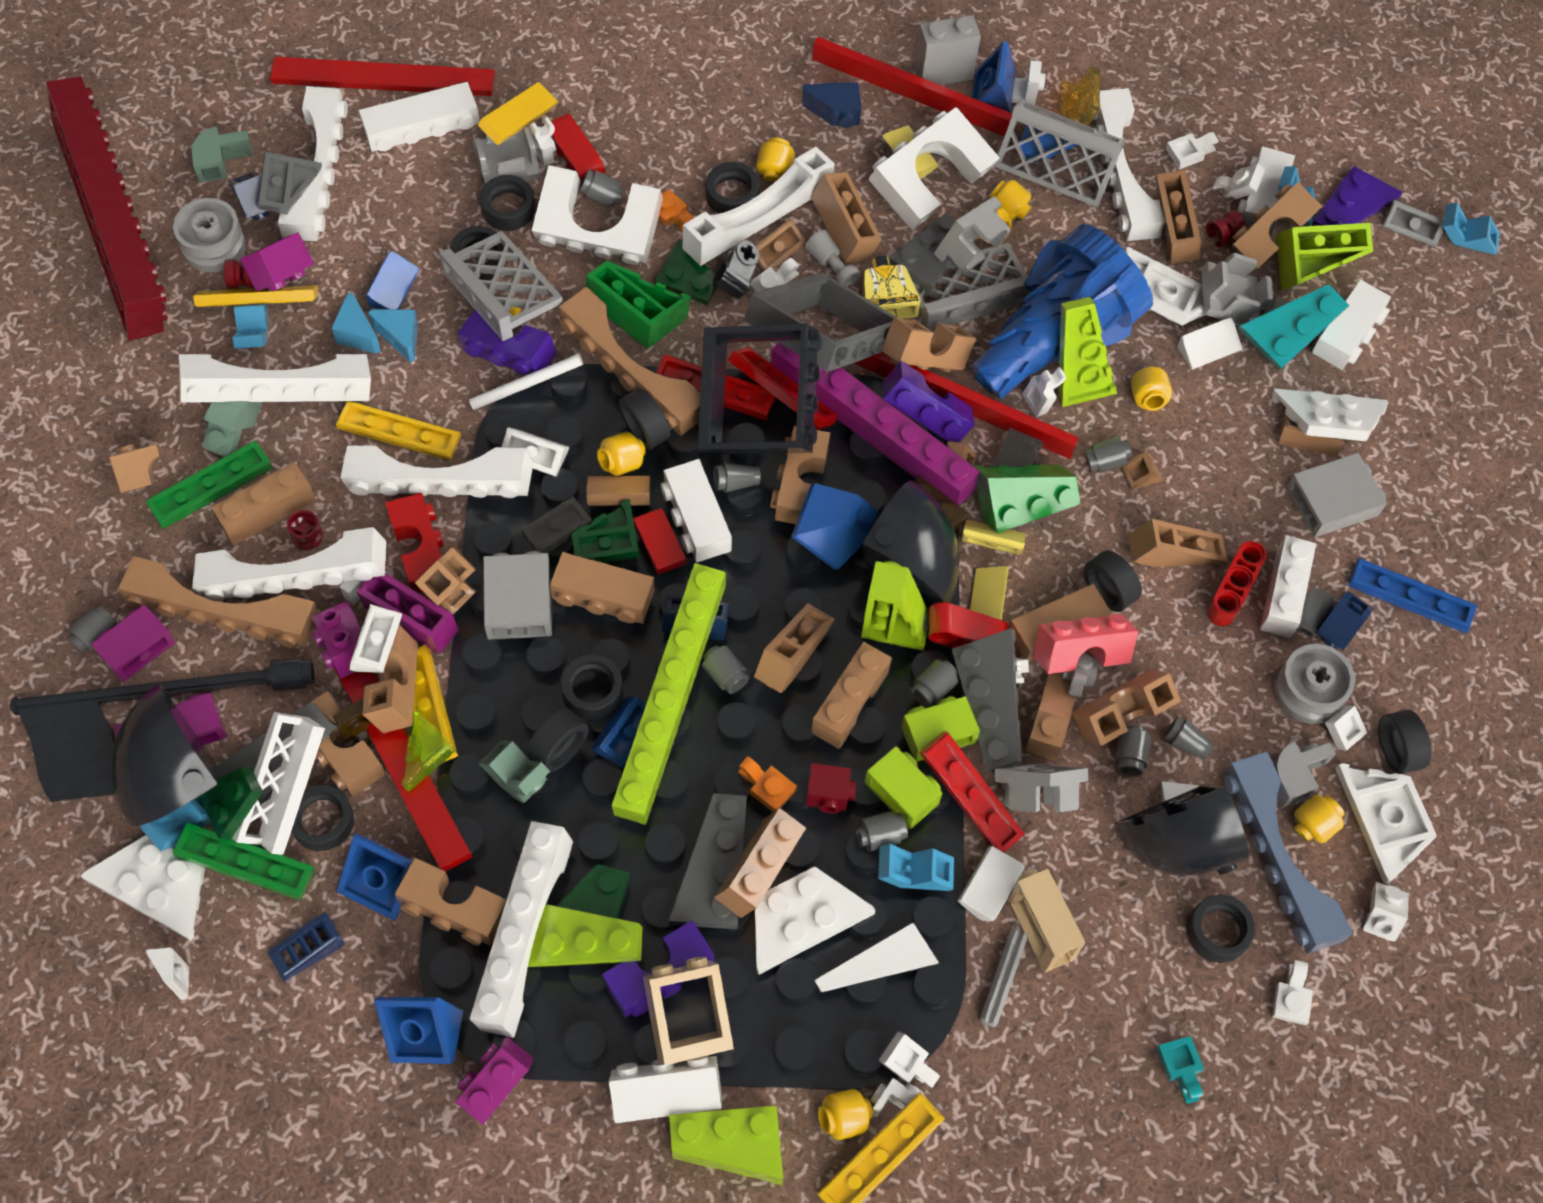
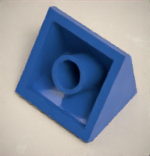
M1003 41L975 70L971 97L1010 113L1016 68L1007 42Z
M356 833L353 836L336 892L395 921L402 911L395 892L413 861Z
M377 997L374 1000L391 1063H453L463 1010L439 997Z

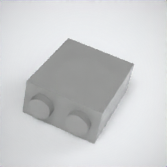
M974 15L920 23L914 61L916 76L939 85L973 80L981 39Z
M1359 453L1295 473L1287 486L1314 538L1377 517L1387 504L1384 491L1377 486L1371 475L1369 465L1362 460Z
M530 551L522 555L496 553L492 556H484V626L488 640L552 636L551 575L548 553Z

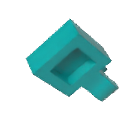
M1188 1036L1158 1045L1156 1051L1168 1081L1171 1082L1179 1079L1180 1089L1186 1104L1199 1101V1097L1204 1094L1195 1074L1201 1073L1204 1067L1192 1037Z

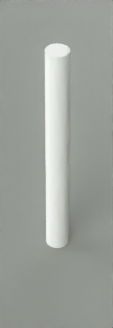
M576 354L469 399L470 405L473 410H476L583 365L582 358L579 354Z

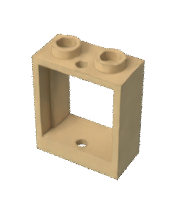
M1032 869L1018 877L1019 881L1013 887L1008 901L1024 933L1028 936L1027 939L1043 972L1046 973L1074 961L1086 942L1049 869L1041 872Z
M707 957L686 960L687 966L674 969L672 964L656 966L652 968V974L643 975L657 1059L664 1065L734 1049L719 964L711 960L707 961ZM707 976L717 1031L670 1042L660 987Z

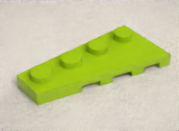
M1090 297L1061 303L1059 367H1061L1066 375L1065 381L1058 386V399L1062 407L1117 394L1116 386L1112 380L1111 366L1108 364L1106 356V346L1101 336L1102 330L1096 306Z
M546 904L536 931L528 967L641 961L643 927L636 922Z

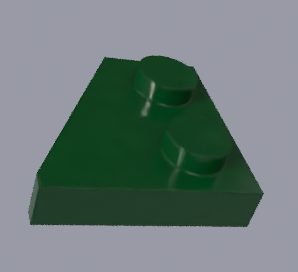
M679 239L657 276L655 285L659 282L666 285V290L679 295L685 293L690 295L692 300L708 306L718 289L712 283L715 273L706 264L700 266L682 248L683 240Z
M630 499L621 502V507L608 515L603 513L595 518L591 524L584 525L572 532L575 556L601 563L639 557Z
M239 767L219 778L216 786L199 796L218 839L231 840L263 793L252 768Z
M597 864L556 907L618 919L631 875L626 871Z

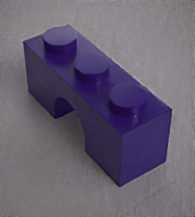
M476 310L472 312L457 333L463 345V350L471 357H481L489 360L496 366L503 365L514 369L521 375H528L547 367L557 353L550 333L528 325H524L516 336L502 341Z
M901 360L882 382L883 398L885 401L946 441L959 443L975 425L971 406L949 392L943 398L938 396L928 387L924 375Z
M693 920L663 937V948L670 958L668 964H672L673 969L687 966L686 960L696 957H707V961L711 960L714 962V953ZM636 961L622 962L602 974L604 985L624 1018L631 1014L637 1017L649 1010L643 975L652 973L642 970ZM685 981L660 987L661 996L663 995L665 999L673 996L681 990V984Z

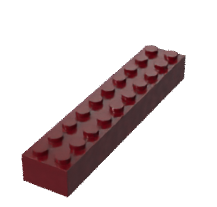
M81 76L46 81L51 122L128 341L164 332L163 321H168L164 302L167 301L164 287L162 284L157 285L156 279H158L157 269L154 261H148L147 257L150 256L146 239H140L139 234H142L139 219L137 216L132 217L131 212L134 210L129 194L124 195L123 190L126 188L121 172L116 173L115 169L118 166L114 151H108L107 147H110L107 131L106 129H100V126H102L100 112L98 108L93 109L92 107L94 105L92 90L90 87L85 88Z

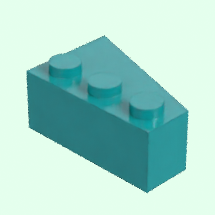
M1328 284L1241 325L1238 330L1276 369L1280 370L1350 305Z

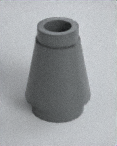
M722 462L721 465H715L714 486L716 490H723L726 493L759 485L761 480L760 469L758 466L753 467Z
M1312 588L1306 594L1300 625L1296 630L1305 633L1309 637H1313L1333 610L1334 605L1332 603L1334 597L1326 591Z
M1176 717L1164 735V739L1169 741L1170 746L1200 757L1203 760L1210 755L1215 746L1187 718L1183 720L1180 717Z

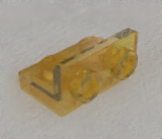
M1091 66L1084 76L1079 77L1076 84L1063 81L1060 85V115L1088 126L1100 110V69Z

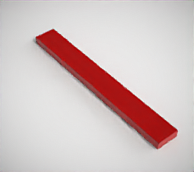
M817 37L814 42L813 60L941 112L945 110L946 113H949L957 107L971 124L1004 137L1012 119V113L821 37Z
M274 57L270 79L272 84L425 93L468 82L472 95L492 96L495 70Z
M884 352L854 363L883 377H887L896 366L891 362V357ZM909 365L925 376L926 384L938 396L943 398L949 392L971 406L973 417L1071 459L1079 439L1077 436L928 370Z
M355 672L340 679L352 704L361 698L364 701L365 686L379 683L374 672ZM371 723L366 731L438 868L446 872L471 859L472 855L404 728L383 733Z

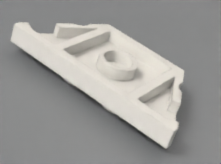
M1130 247L1126 248L1125 252L1141 270L1142 275L1146 278L1151 288L1154 299L1151 310L1182 326L1205 315L1201 283Z
M1274 388L1272 394L1273 402L1275 404L1282 402L1287 407L1285 414L1298 424V428L1305 435L1367 441L1372 429H1375L1380 416L1384 415L1388 405V400L1355 397L1350 394H1325L1321 391L1305 392Z
M1339 764L1335 769L1382 881L1384 885L1389 884L1437 835L1411 776L1396 773L1386 774L1381 770L1370 768L1367 771L1349 768V764Z
M145 835L81 875L83 880L191 941L194 937L196 912L199 908L200 887L203 884L205 868L174 857L172 853L174 849L169 848L160 851L149 837Z
M816 867L769 889L755 909L756 971L758 974H761L875 914L874 907Z

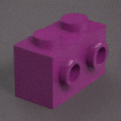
M299 232L281 238L240 258L256 292L267 287L269 291H275L287 285L285 279L289 278L290 282L306 275L304 269L314 265Z
M345 601L311 616L317 628L311 631L318 648L325 646L326 650L321 652L328 669L336 668L340 679L356 672L350 670V664L362 630L348 601Z
M144 604L140 608L130 611L112 629L102 632L91 645L102 661L124 683L174 645L175 641L168 629Z
M507 1036L498 1046L492 1043L480 1058L483 1065L476 1073L470 1070L458 1084L457 1088L461 1092L455 1103L483 1125L528 1072L534 1058Z

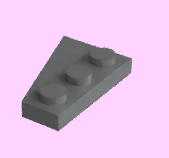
M947 213L892 254L889 257L890 266H906L912 282L932 294L936 288V282L945 273L946 266L951 259L948 257L941 262L934 255V252L957 219Z

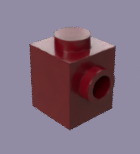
M812 763L806 806L818 807L826 813H838L839 810L846 811L847 801H854L856 781L850 780L851 768Z

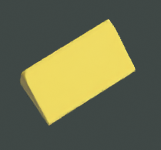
M907 125L890 131L882 137L893 151L901 142L906 141L909 143L912 141V136L915 133ZM930 153L921 154L915 160L916 172L920 179L939 166Z
M966 520L961 540L1020 555L1024 549L1026 535L1023 532L1010 529L996 533L985 523Z
M998 566L977 568L975 570L970 610L1002 620L1009 567Z

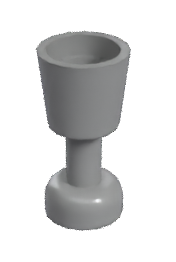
M826 230L816 232L806 242L805 250L823 266L830 265L837 273L835 278L837 282L846 287L857 282L861 272L854 265L845 266L838 258L840 250Z

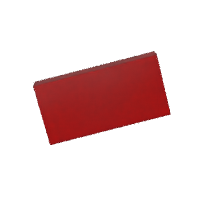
M662 508L633 519L634 526L657 575L687 564L686 557Z

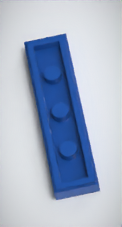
M1361 558L1357 559L1348 586L1466 634L1470 630L1477 605Z

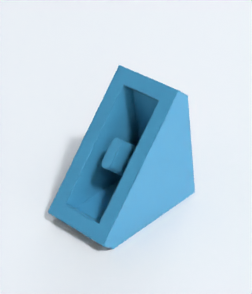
M353 293L347 294L331 328L335 342L371 353L380 352L377 336Z
M372 309L369 311L368 315L372 328L406 360L412 363L416 356L418 321L415 310Z

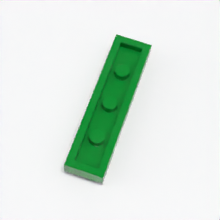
M255 440L149 498L145 502L162 529H165L273 469Z
M190 823L186 824L172 852L174 857L299 901L302 900L315 871L314 866L279 854H271L268 850L251 844L239 843L232 838L231 840L218 839L216 832Z

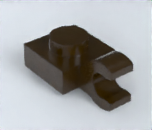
M361 698L335 714L333 718L337 725V730L344 740L353 736L356 743L364 740L369 745L372 741L366 729L371 722L362 715L364 701Z

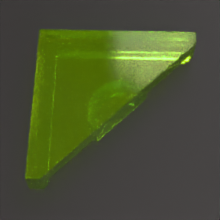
M418 710L413 713L415 719L412 736H409L406 754V773L401 783L408 792L456 752L452 745Z

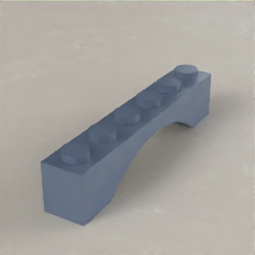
M1268 752L1231 763L1225 772L1224 784L1228 792L1234 794L1239 803L1237 811L1240 820L1244 824L1248 823L1253 834L1251 836V843L1255 852L1262 854L1267 864L1265 866V874L1271 884H1276L1281 895L1279 896L1281 910L1285 915H1290L1294 923L1293 935L1297 944L1304 946L1307 954L1344 942L1353 933L1339 903L1322 893L1304 877L1294 865L1284 847L1276 815L1277 794L1281 780Z

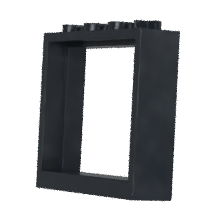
M808 323L704 328L698 450L710 455L813 453V444L817 440V430L814 426V415L818 411L816 382L820 378L817 352L821 349V336L818 333V329ZM801 340L796 441L722 443L727 343Z

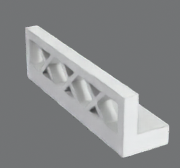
M280 712L273 713L254 771L262 790L270 785L273 791L270 799L260 805L257 800L234 834L233 840L239 843L261 845L271 854H284L325 730L324 727L309 717ZM282 722L294 724L291 736L281 742L278 734ZM280 753L283 758L281 767L270 773L268 769L270 759ZM260 816L262 825L259 834H246L249 823Z

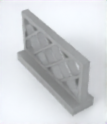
M1020 99L1015 105L1012 119L998 153L1000 159L994 167L1098 207L1126 140ZM1017 121L1028 125L1032 136L1018 141L1014 132ZM1035 128L1041 130V132L1036 133ZM1046 133L1054 135L1058 143L1057 147L1048 151H1044L1038 138ZM1011 138H1012L1014 144L1008 146V145H1009V142H1010V140H1011ZM1061 138L1067 140L1068 142L1062 143ZM1034 139L1040 154L1026 159L1020 145ZM1074 143L1081 146L1085 156L1071 162L1065 147ZM1016 147L1022 162L1014 166L1002 162L1006 151ZM1087 149H1090L1095 152L1089 154ZM1061 150L1066 164L1052 170L1046 155ZM1098 154L1110 157L1111 161L1108 168L1097 172L1091 158ZM1042 158L1048 172L1038 176L1032 173L1028 163ZM1087 160L1092 175L1078 180L1073 165ZM1024 166L1025 169H1026V171L1023 170V169H1020L1019 167ZM1068 168L1074 183L1063 186L1058 183L1055 173ZM1105 174L1103 181L1101 182L1099 176ZM1095 178L1099 188L1096 198L1086 195L1081 184ZM1076 186L1078 191L1073 190L1071 188Z
M502 231L455 254L450 248L439 252L444 275L502 341L513 337V328L563 304V298ZM500 243L504 246L503 252L489 251L490 248ZM471 257L479 258L478 264L465 263L464 261ZM486 259L500 260L498 266L484 265ZM506 261L519 262L518 268L504 267ZM481 273L494 274L492 281L480 280L479 277ZM501 275L514 276L513 283L499 282ZM521 277L533 278V285L519 284ZM495 290L509 291L508 297L494 296ZM522 292L530 294L528 300L515 299V293ZM536 294L549 295L551 297L545 301L534 300ZM510 307L525 308L523 312L515 316L509 313Z
M1009 243L1001 244L996 248L990 247L981 250L987 258L980 263L982 267L979 271L971 269L965 272L950 259L946 269L956 273L952 279L942 276L937 281V283L947 286L945 292L934 289L933 293L930 294L913 282L920 297L919 311L923 316L924 326L929 330H935L937 323L952 325L1024 305L1021 301L1032 292L1024 285L1029 275L1026 274ZM1005 253L1008 259L1006 264L991 260L994 255ZM987 267L1001 271L998 277L984 272ZM1006 273L1018 277L1012 280L1003 279ZM960 275L974 278L972 284L958 281ZM979 281L993 284L983 288L976 287ZM953 288L965 291V293L955 296L950 294ZM926 295L940 299L926 304L924 302Z

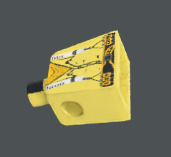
M887 256L875 257L872 260L873 268L864 270L863 297L897 318L918 317L921 301L906 266H890Z

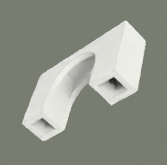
M957 107L949 113H946L945 110L933 119L932 126L927 128L924 125L912 136V141L909 143L906 141L901 142L892 151L893 155L887 159L886 156H883L872 166L874 172L868 180L901 219L913 230L932 216L941 205L918 177L915 167L917 156L925 153H935L944 156L972 184L991 170L1000 159Z
M548 165L532 227V232L540 244L554 247L555 243L566 245V249L576 253H582L583 249L594 251L595 256L604 259H610L611 255L622 257L623 262L632 265H638L639 261L647 263L663 201L660 189L632 183L626 210L620 222L607 231L590 232L580 228L573 221V208L580 185L577 172Z

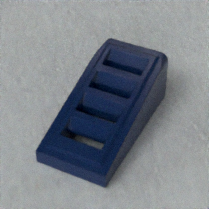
M324 912L267 953L285 982L345 946V943L327 912ZM321 929H324L329 938L324 943L317 933ZM309 936L313 938L317 945V948L311 951L305 940ZM298 943L306 955L302 959H299L293 948ZM286 950L294 963L289 968L281 956V953Z

